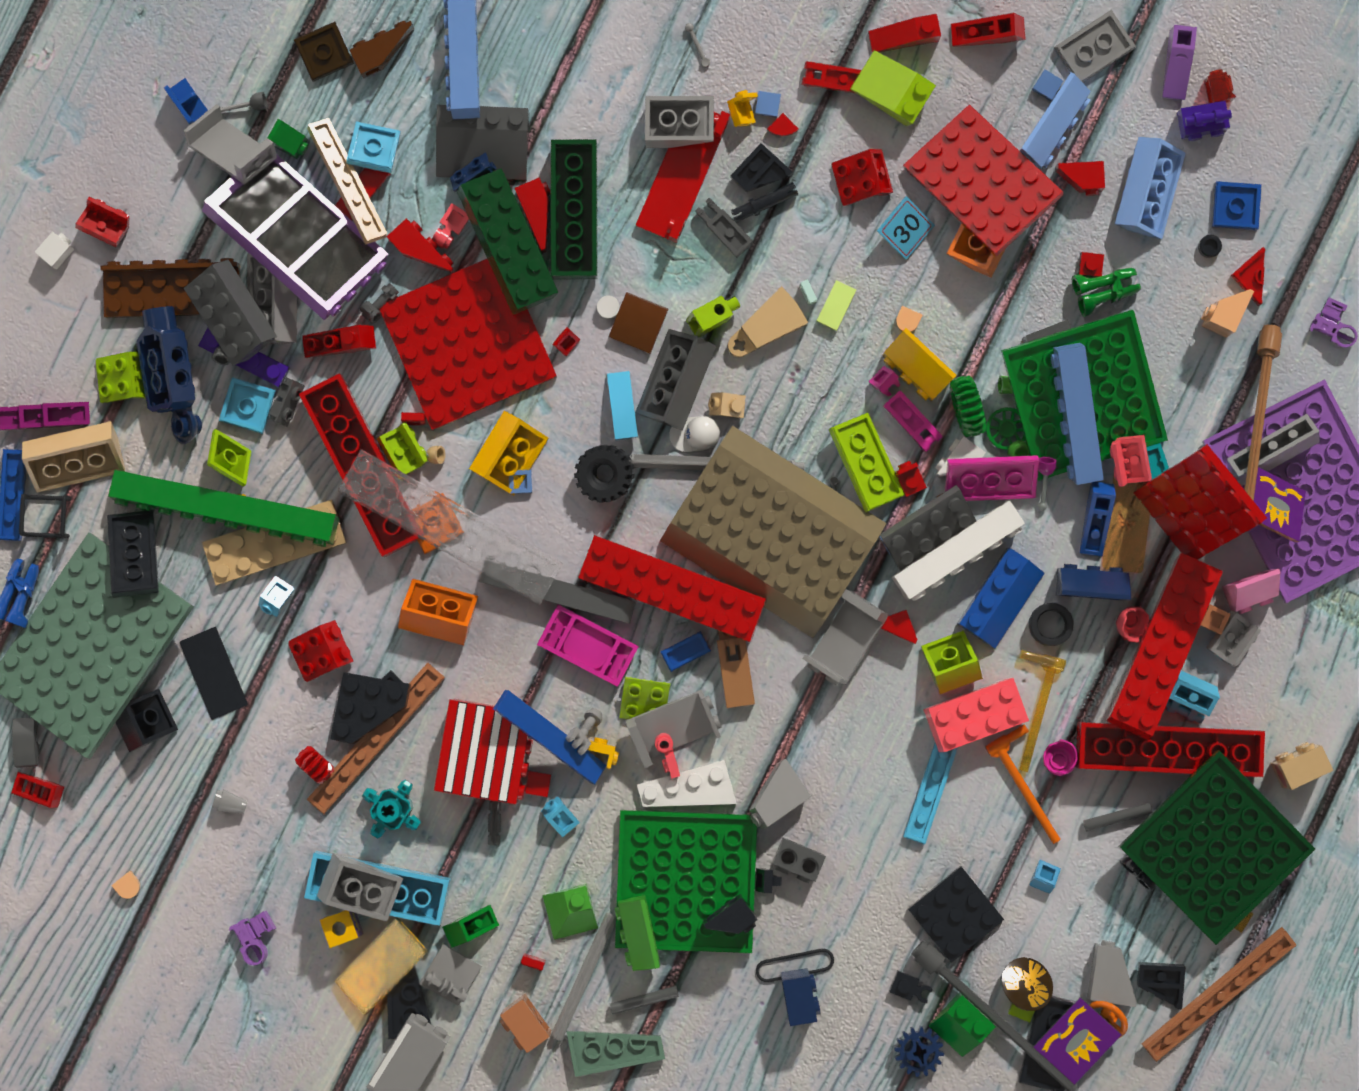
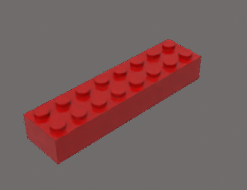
M338 373L299 393L381 556L385 558L424 538L425 536L343 375Z
M596 535L593 537L578 577L584 581L751 642L767 601L763 597Z
M1184 553L1178 555L1106 722L1146 740L1153 737L1222 576V570Z
M1077 722L1076 749L1078 752V763L1076 768L1193 774L1219 750L1244 776L1263 777L1265 731L1157 726L1153 737L1146 740L1111 723Z

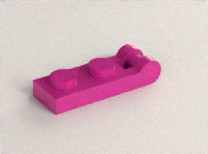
M901 390L883 405L924 452L931 449L930 445L935 441L938 442L943 437ZM924 429L929 432L925 439L920 435Z

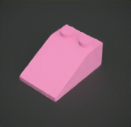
M1264 570L1222 586L1230 610L1243 614L1251 611L1252 605L1260 603V606H1264L1274 602L1273 598L1279 596L1280 570Z

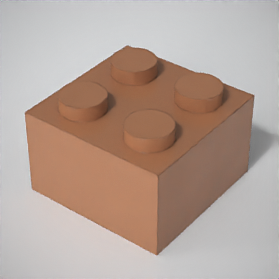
M526 994L502 1010L500 1023L507 1032L511 1030L515 1036L513 1041L520 1050L524 1049L528 1053L550 1037L552 1030Z

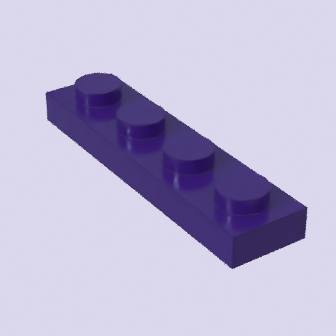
M207 327L198 346L213 354L220 345ZM258 352L247 361L236 364V366L279 388L290 367L261 352Z

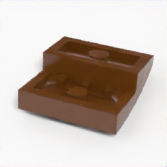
M626 292L609 337L651 354L669 309Z

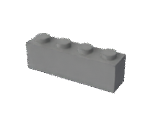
M1308 414L1261 440L1259 468L1268 472L1320 442L1319 430ZM1251 445L1227 458L1228 470L1241 486L1246 483Z

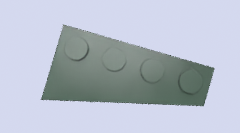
M566 1031L575 1077L665 1059L661 1035Z

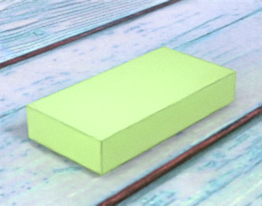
M836 280L816 322L837 331L856 289Z

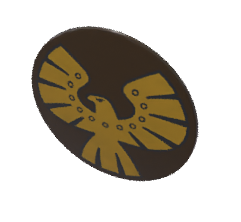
M1021 957L1012 960L1005 967L1002 974V988L1006 997L1013 1005L1022 1010L1036 1011L1049 1003L1053 994V982L1048 970L1040 962L1031 958Z

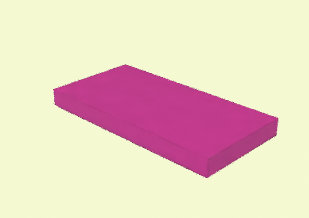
M1038 456L947 459L945 492L957 485L966 501L1036 498L1039 458Z

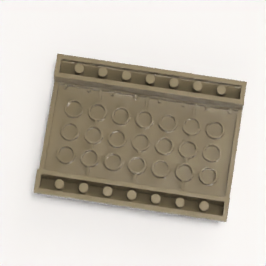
M732 426L670 522L660 541L728 585L767 599L764 608L814 638L887 523L870 512L865 513L864 509Z

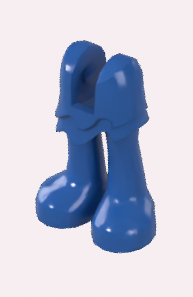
M16 559L6 576L7 581L0 595V619L26 628L28 620L24 616V608L28 597L32 598L39 574V566L32 563L26 577L22 578L20 576L25 561ZM15 588H17L19 592L17 594V597L14 601L11 610L7 615L8 605L15 591Z

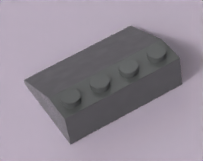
M437 104L436 177H451L456 171L471 163L474 158L486 152L489 163L493 162L497 168L496 170L502 168L507 180L527 181L530 115L528 108L480 106V118L453 119L452 113L447 111L446 105Z

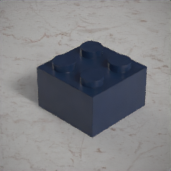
M808 968L780 972L790 1026L817 1022V1015H820L821 1012L817 996L813 997V992H817L814 975L809 974Z

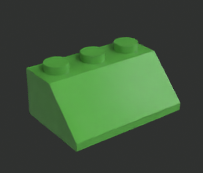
M643 895L618 901L619 907H615L617 921L622 920L623 924L620 935L622 944L627 943L629 951L625 952L627 966L632 965L633 971L660 968V959L646 896Z

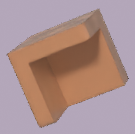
M1209 604L1200 627L1221 635L1231 614Z

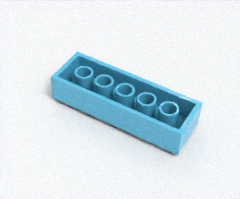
M321 851L313 853L304 898L322 902L317 897L332 854ZM355 859L403 878L389 916L438 926L442 924L451 878Z

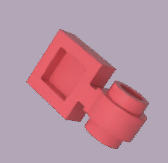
M451 203L440 220V224L445 226V229L438 228L432 240L440 248L443 249L445 247L448 249L454 241V237L451 236L452 231L460 235L469 221L467 213Z
M661 733L655 738V747L659 752L665 754L666 759H662L665 773L670 772L671 779L679 777L680 773L672 748V737L667 733ZM662 741L668 742L666 745L660 744Z

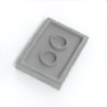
M1112 10L1054 47L1069 72L1074 73L1082 82H1085L1136 48Z

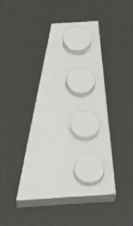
M725 760L679 772L680 776L672 779L671 775L637 784L643 807L737 804Z

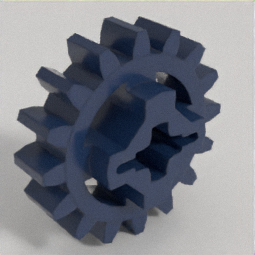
M919 1026L918 1031L910 1027L911 1033L907 1034V1032L902 1031L904 1038L896 1039L900 1046L894 1047V1051L899 1052L895 1059L896 1061L902 1060L899 1067L901 1069L907 1067L906 1073L908 1075L913 1070L916 1077H919L920 1072L928 1076L929 1069L935 1072L934 1065L942 1064L938 1057L944 1056V1052L939 1050V1048L943 1047V1043L936 1042L939 1036L937 1034L931 1036L932 1030L930 1028L924 1032L922 1026ZM919 1036L929 1039L931 1043L920 1041ZM911 1039L909 1048L904 1051L906 1043ZM916 1042L921 1047V1049H925L922 1051V1061L920 1057L916 1053H914L916 1052L917 1047ZM934 1053L931 1061L927 1063L929 1055ZM907 1060H914L918 1062L919 1066H914L907 1062Z

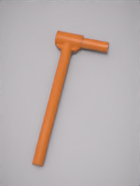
M1023 724L1009 734L1002 735L985 746V749L991 757H999L1051 842L1055 844L1061 840L1007 753L1011 745L1010 743L1029 732L1026 725Z

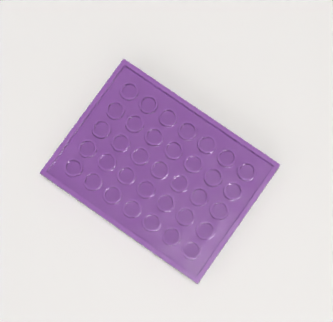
M1325 379L1266 408L1262 439L1305 414H1308L1319 430L1320 436L1318 444L1268 471L1306 491L1300 541L1295 543L1260 525L1248 531L1267 570H1280L1279 593L1284 603H1288L1359 567V444ZM1255 415L1202 441L1204 446L1206 444L1209 445L1227 469V458L1251 445Z

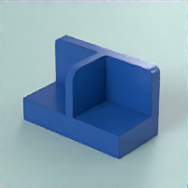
M186 78L171 88L168 85L163 87L189 124L195 122L208 111Z

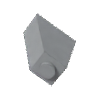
M787 759L776 763L749 809L752 814V821L757 827L760 826L761 829L769 827L811 797Z
M1102 940L1101 944L1095 943L1087 998L1092 1001H1106L1112 1004L1136 1007L1137 1002L1121 948L1115 946L1116 942Z

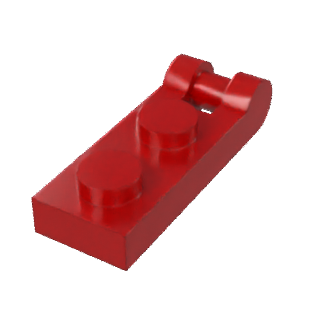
M807 61L804 65L806 73L805 77L802 78V85L855 93L850 88L861 70ZM815 71L822 72L821 79L814 78Z

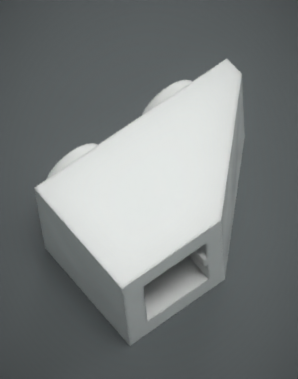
M962 437L960 441L956 438L948 449L951 453L947 459L982 458L986 452L965 437ZM944 457L935 467L938 470L935 474L937 477L946 476L947 459Z

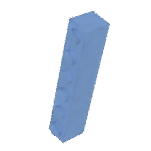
M443 0L444 8H448V15H444V27L448 29V35H444L445 49H449V56H445L446 70H450V76H446V90H450V97H446L447 111H451L453 119L480 118L476 0Z
M1081 343L1053 347L1054 354L1051 355V363L1057 372V377H1054V384L1056 390H1059L1060 393L1057 405L1059 412L1063 414V421L1060 422L1062 434L1066 436V444L1063 446L1065 456L1069 457L1070 465L1067 466L1068 478L1072 479L1076 485L1104 480L1085 346Z

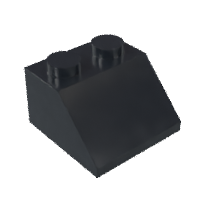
M160 689L130 700L115 722L129 752L178 730Z
M738 894L704 919L703 924L706 929L737 934L744 931L746 934L756 926L755 922L758 919L743 896Z

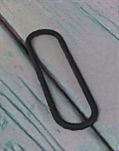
M816 949L766 959L757 965L756 975L763 982L782 980L781 977L762 978L759 973L760 966L769 962L826 952L830 955V964L825 968L811 970L809 974L823 972L833 966L834 956L827 949Z

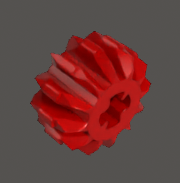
M307 746L304 750L302 749L295 759L296 764L318 784H323L325 780L327 781L335 771L332 764L312 746Z

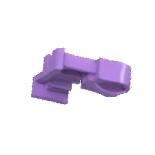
M1328 297L1322 312L1316 314L1309 331L1312 332L1314 329L1331 337V342L1343 348L1354 345L1358 337L1354 327L1341 322L1337 325V322L1341 320L1339 316L1342 310H1346L1347 305ZM1341 328L1351 329L1354 333V338L1339 332ZM1337 336H1339V337H1341V338H1343V339H1345V340H1347V341H1350V342H1352V343H1351V344H1342V343H1340L1339 340L1337 339Z
M263 911L251 919H242L237 924L232 925L229 931L234 930L242 945V948L239 950L244 961L249 965L255 966L263 963L268 956L267 948L260 939L262 937L261 933L266 930L270 932L277 928L268 912ZM250 947L256 953L258 962H254L249 958L248 950Z

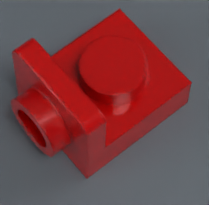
M909 460L898 465L899 470L895 474L905 497L927 488L918 469L917 462L911 464Z

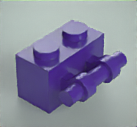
M1226 101L1181 108L1177 112L1181 139L1188 138L1189 141H1196L1202 139L1203 135L1210 134L1212 138L1225 135L1224 132L1230 128L1229 119L1232 118L1231 110H1227Z

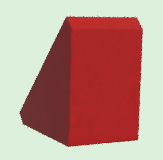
M907 610L889 615L881 627L882 630L913 644H916L918 640Z

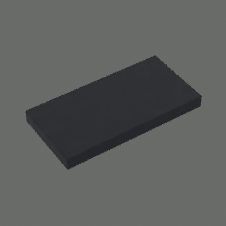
M154 511L107 515L112 597L158 593Z
M1052 995L1046 1006L1035 1011L1028 1042L1034 1046L1075 1001ZM1025 1052L1018 1080L1019 1083L1051 1091L1065 1090L1056 1079Z

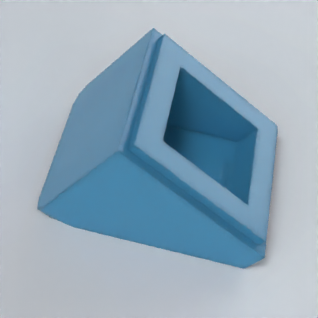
M1039 860L1029 885L1050 894L1055 888L1061 868Z

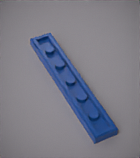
M505 690L494 706L493 710L592 784L597 782L607 765L588 750L583 755H580L577 752L579 747L574 749L571 745L573 741L568 742L566 740L567 734L512 692Z

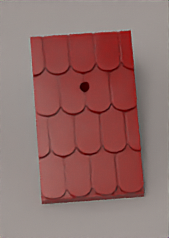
M1208 444L1133 492L1149 514L1156 519L1155 521L1166 535L1170 536L1171 541L1179 551L1197 560L1267 519L1265 514Z

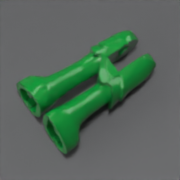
M1118 269L1110 274L1095 278H1087L1081 274L1073 275L1071 279L1072 286L1077 295L1110 285L1106 291L1078 298V307L1083 317L1089 316L1093 313L1095 307L1107 301L1114 303L1141 290L1140 283L1123 288L1120 281L1136 276V269Z

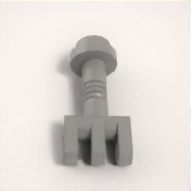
M596 708L586 711L584 714L586 721L580 730L578 727L573 728L566 736L568 742L573 741L571 745L574 749L579 747L577 752L580 755H583L591 745V742L587 739L589 731L593 726H598L602 722V713Z

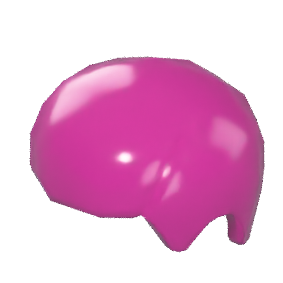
M1062 739L1049 744L1043 754L1044 766L1050 773L1057 776L1071 773L1078 763L1077 749L1072 743Z

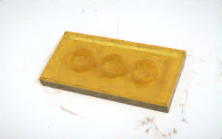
M395 918L334 982L356 1007L366 1015L414 967L428 950L399 918Z

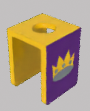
M345 910L320 919L329 948L354 940L364 934L357 913ZM336 922H342L345 925L346 931L343 935H336L333 928Z

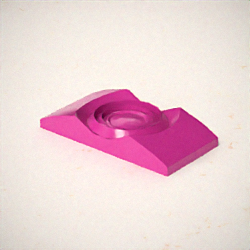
M559 604L537 643L538 646L617 687L639 647Z

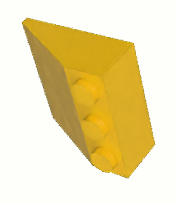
M907 328L901 332L882 354L885 358L883 362L892 370L896 368L901 373L900 378L908 385L912 383L918 389L916 393L925 401L927 399L932 401L956 377V374Z

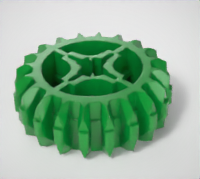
M971 376L957 377L950 382L949 388L959 428L965 437L978 436L986 430L985 413L979 391Z

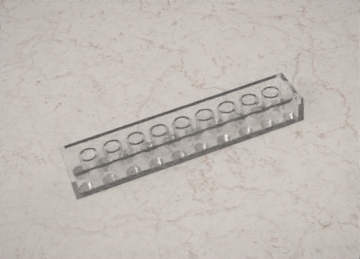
M362 449L338 488V492L538 605L541 604L563 565L557 559Z

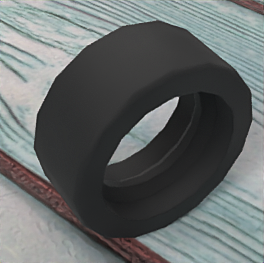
M1057 603L1040 605L1032 612L1029 618L1030 633L1042 645L1057 646L1063 644L1070 638L1073 632L1074 621L1071 613L1066 607ZM1048 611L1059 613L1064 620V630L1055 638L1043 636L1038 629L1040 616Z

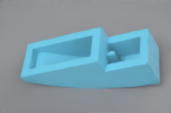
M630 372L607 374L615 440L638 438Z

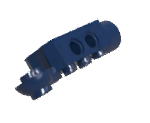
M174 306L143 310L142 316L145 329L136 342L147 409L158 413L172 412L171 430L177 442L185 445L192 441L202 429L200 417L197 414H193L192 405L196 400L195 387L192 381L191 363L188 357V343L185 338V332L177 328Z

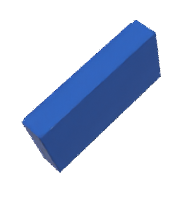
M699 631L661 651V654L670 672L711 650L702 632Z

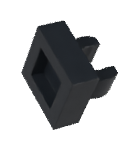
M756 868L755 891L772 893V886H781L782 877L773 875V870Z

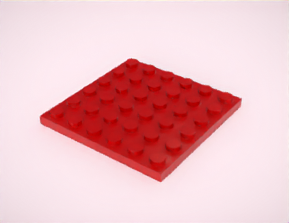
M484 259L403 294L394 301L389 300L380 308L432 431L557 377L528 309L515 315L512 314L488 259Z

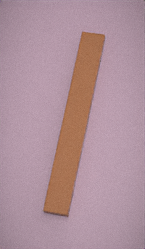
M428 662L409 683L411 688L407 707L390 717L388 721L374 731L363 736L337 764L331 777L327 781L325 780L323 784H320L306 800L324 815L445 677Z
M1283 927L1279 928L1141 1044L1157 1062L1292 950L1296 943Z

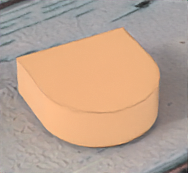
M901 306L896 317V325L901 331L907 328L912 332L917 328L923 315Z
M129 871L111 885L119 896L126 899L136 896L140 891V882L132 871Z

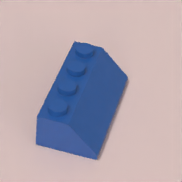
M1006 548L957 622V625L995 649L1041 580L1044 572L1012 548Z

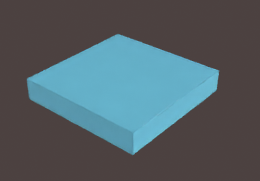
M356 121L346 164L391 173L401 131Z
M232 377L219 421L263 434L276 390Z

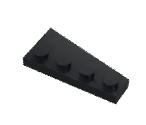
M410 945L386 946L388 1039H396L412 1013L424 1016L428 1023L431 1024Z

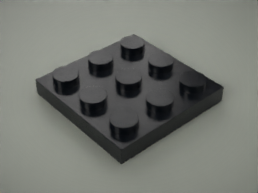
M962 866L955 869L907 908L951 963L1004 921V918Z

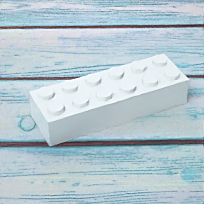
M1009 500L891 578L905 600L912 599L916 601L926 594L925 589L929 586L933 589L945 582L944 576L947 574L954 576L965 569L963 564L967 561L971 564L983 557L982 551L985 549L991 551L1003 544L1001 539L1005 536L1009 539L1021 532L1020 526L1025 523Z

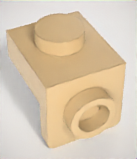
M724 392L711 393L708 402L709 415L744 418L746 396Z

